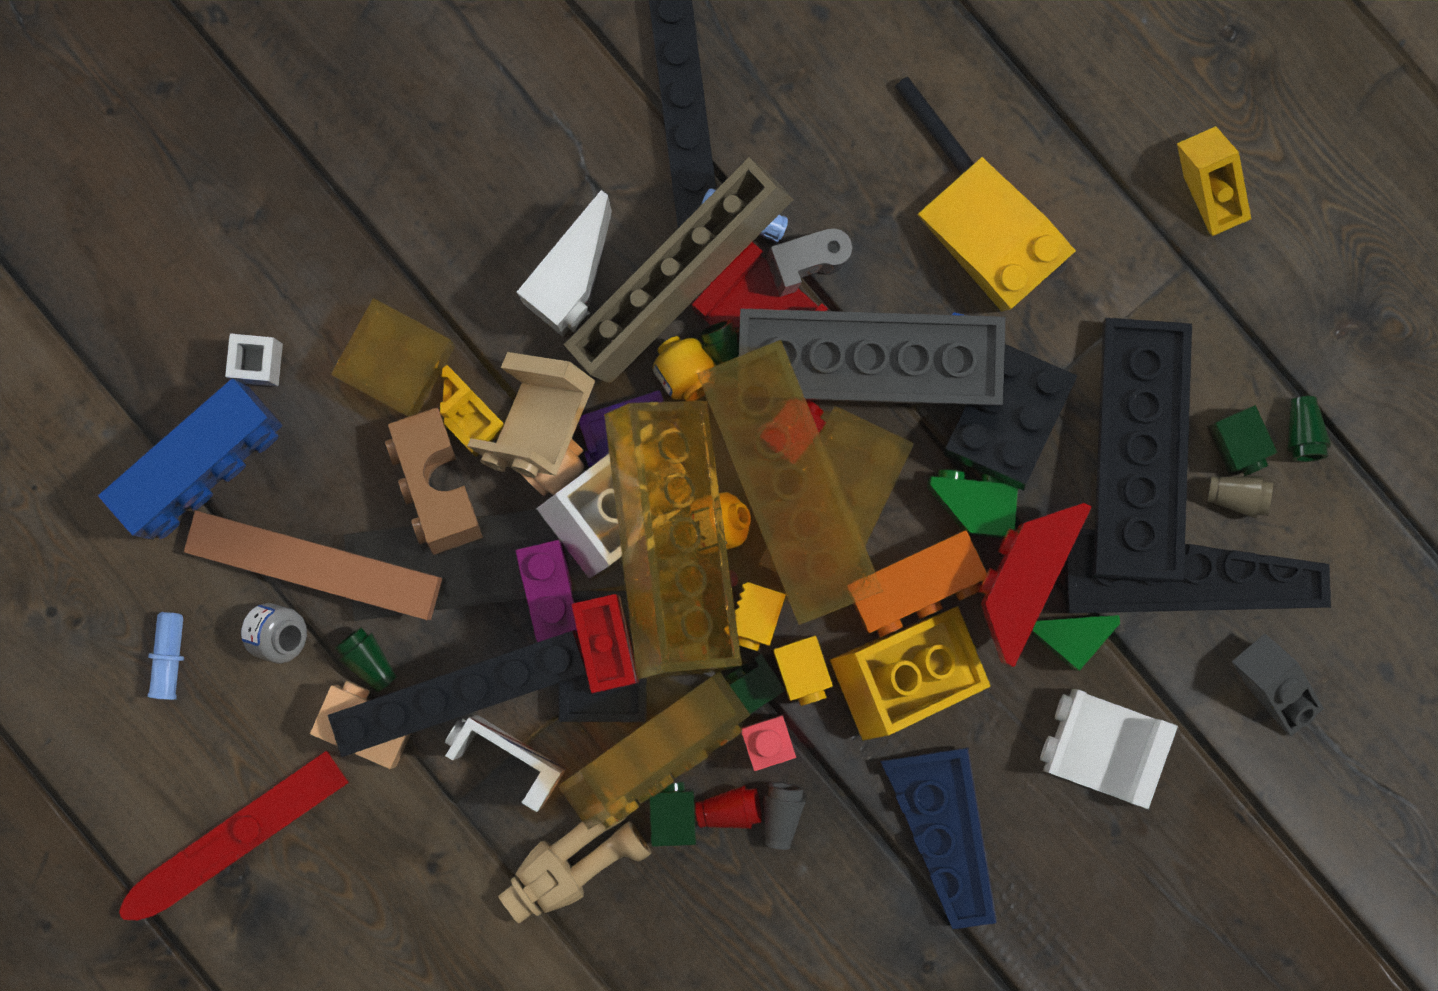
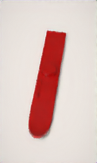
M328 750L146 875L133 886L123 899L119 910L120 917L123 920H141L166 910L348 784L349 781Z

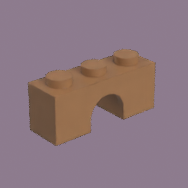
M438 407L388 424L392 439L386 440L385 444L393 466L401 463L405 478L398 480L406 505L414 502L418 517L411 519L419 544L427 542L433 555L483 538L465 486L450 491H438L429 486L431 474L437 467L456 460Z

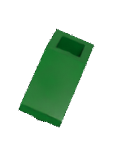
M939 470L938 477L931 476L928 479L927 489L962 531L967 530L968 534L973 536L1004 539L1009 528L1015 529L1018 488L987 474H982V481L965 480V472L955 470Z

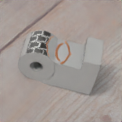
M833 228L772 246L766 255V260L780 297L796 292L802 283V277L817 272L833 274L841 270L851 255L852 242L849 236L842 230Z

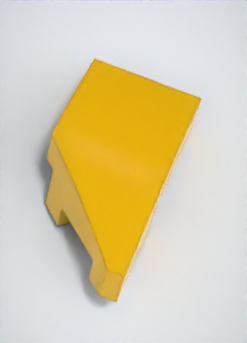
M446 365L442 368L444 388L443 402H440V414L444 417V424L477 457L479 454L467 446L470 438L493 442L500 435L504 423Z

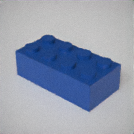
M232 378L102 491L98 497L132 536L152 540L155 537L163 539L180 525V521L177 518L187 509L197 510L213 496L210 489L219 481L224 479L228 482L236 477L246 466L243 460L255 450L261 453L269 448L278 439L279 436L276 434V431L283 425L250 387Z

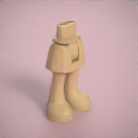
M601 787L590 798L591 812L586 818L552 845L547 841H541L518 868L516 876L511 879L512 885L498 895L502 904L517 923H521L533 913L539 916L542 912L548 913L584 897L582 886L613 862L623 857L639 862L652 854L639 830L631 821H628L575 865L571 866L567 861L593 839L626 818L623 809L604 788Z

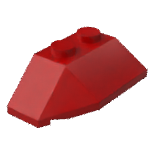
M1082 503L1023 523L1018 526L1016 531L1011 528L1007 531L998 550L1004 557L997 571L992 568L989 569L979 589V592L985 595L981 606L1002 664L1008 667H1015L1092 506Z

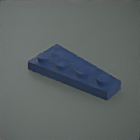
M969 748L882 760L883 768L890 779L898 803L905 814L914 835L915 843L920 854L923 856L931 875L930 878L952 929L997 923Z

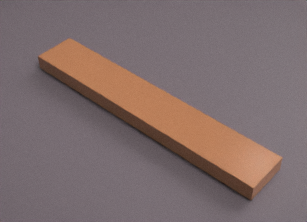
M196 510L184 549V553L425 620L432 619L442 578Z

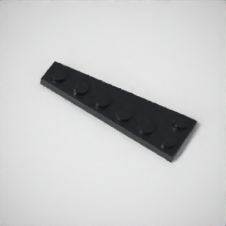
M1081 528L1065 561L1067 614L1331 608L1330 564L1185 544L1184 580L1181 583L1093 577L1095 530Z

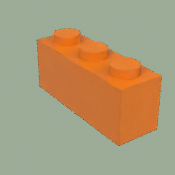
M967 530L857 580L845 586L866 633L877 630L879 637H883L902 628L903 624L900 619L916 612L918 618L921 619L943 609L940 600L956 594L960 601L979 592V582L984 580L987 573Z

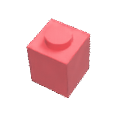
M782 714L740 727L754 771L796 758Z

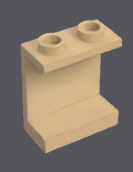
M507 352L501 368L522 382L497 443L470 438L467 446L482 456L480 461L482 464L494 470L504 472L506 467H511L516 472L535 478L537 473L556 476L595 380L569 361Z

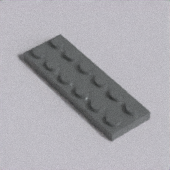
M740 309L737 397L1002 406L1006 317Z

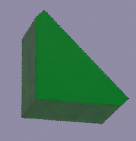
M1119 615L1036 621L1031 634L1073 671H1080L1119 626L1120 617Z

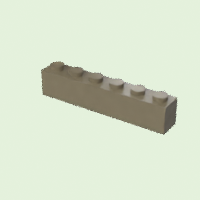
M748 157L583 324L564 346L591 376L611 384L794 199L766 169Z

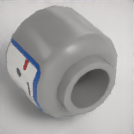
M265 603L249 611L243 621L241 638L246 650L254 657L281 664L293 660L300 654L305 646L307 626L303 617L294 609L273 603Z

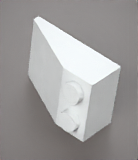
M602 190L517 291L522 303L562 336L569 329L574 333L578 331L590 316V312L587 309L591 304L612 213L608 195Z
M648 424L536 509L590 579L619 559L699 496L701 492Z

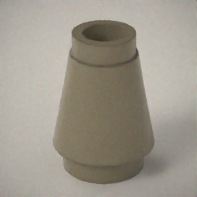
M1212 476L1207 502L1216 503V505L1255 519L1257 515L1268 516L1274 482L1264 481L1263 476L1220 478Z

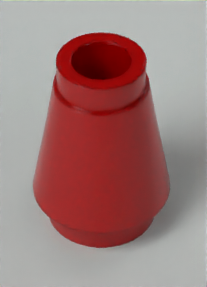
M743 785L695 803L696 818L700 828L751 829L752 824L762 822L760 798L756 788L746 789Z

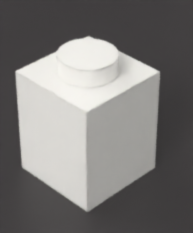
M230 334L225 377L230 380L234 378L244 384L278 387L283 344L274 337Z

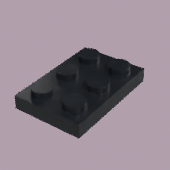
M1005 344L1003 405H966L945 448L944 455L1024 491L1073 388L1077 375Z
M572 591L574 603L613 594L620 596L639 682L591 693L587 674L560 682L559 722H647V591Z

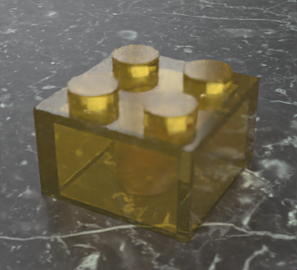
M373 298L331 375L400 414L410 417L418 414L442 368H444L454 350L455 344L449 338Z

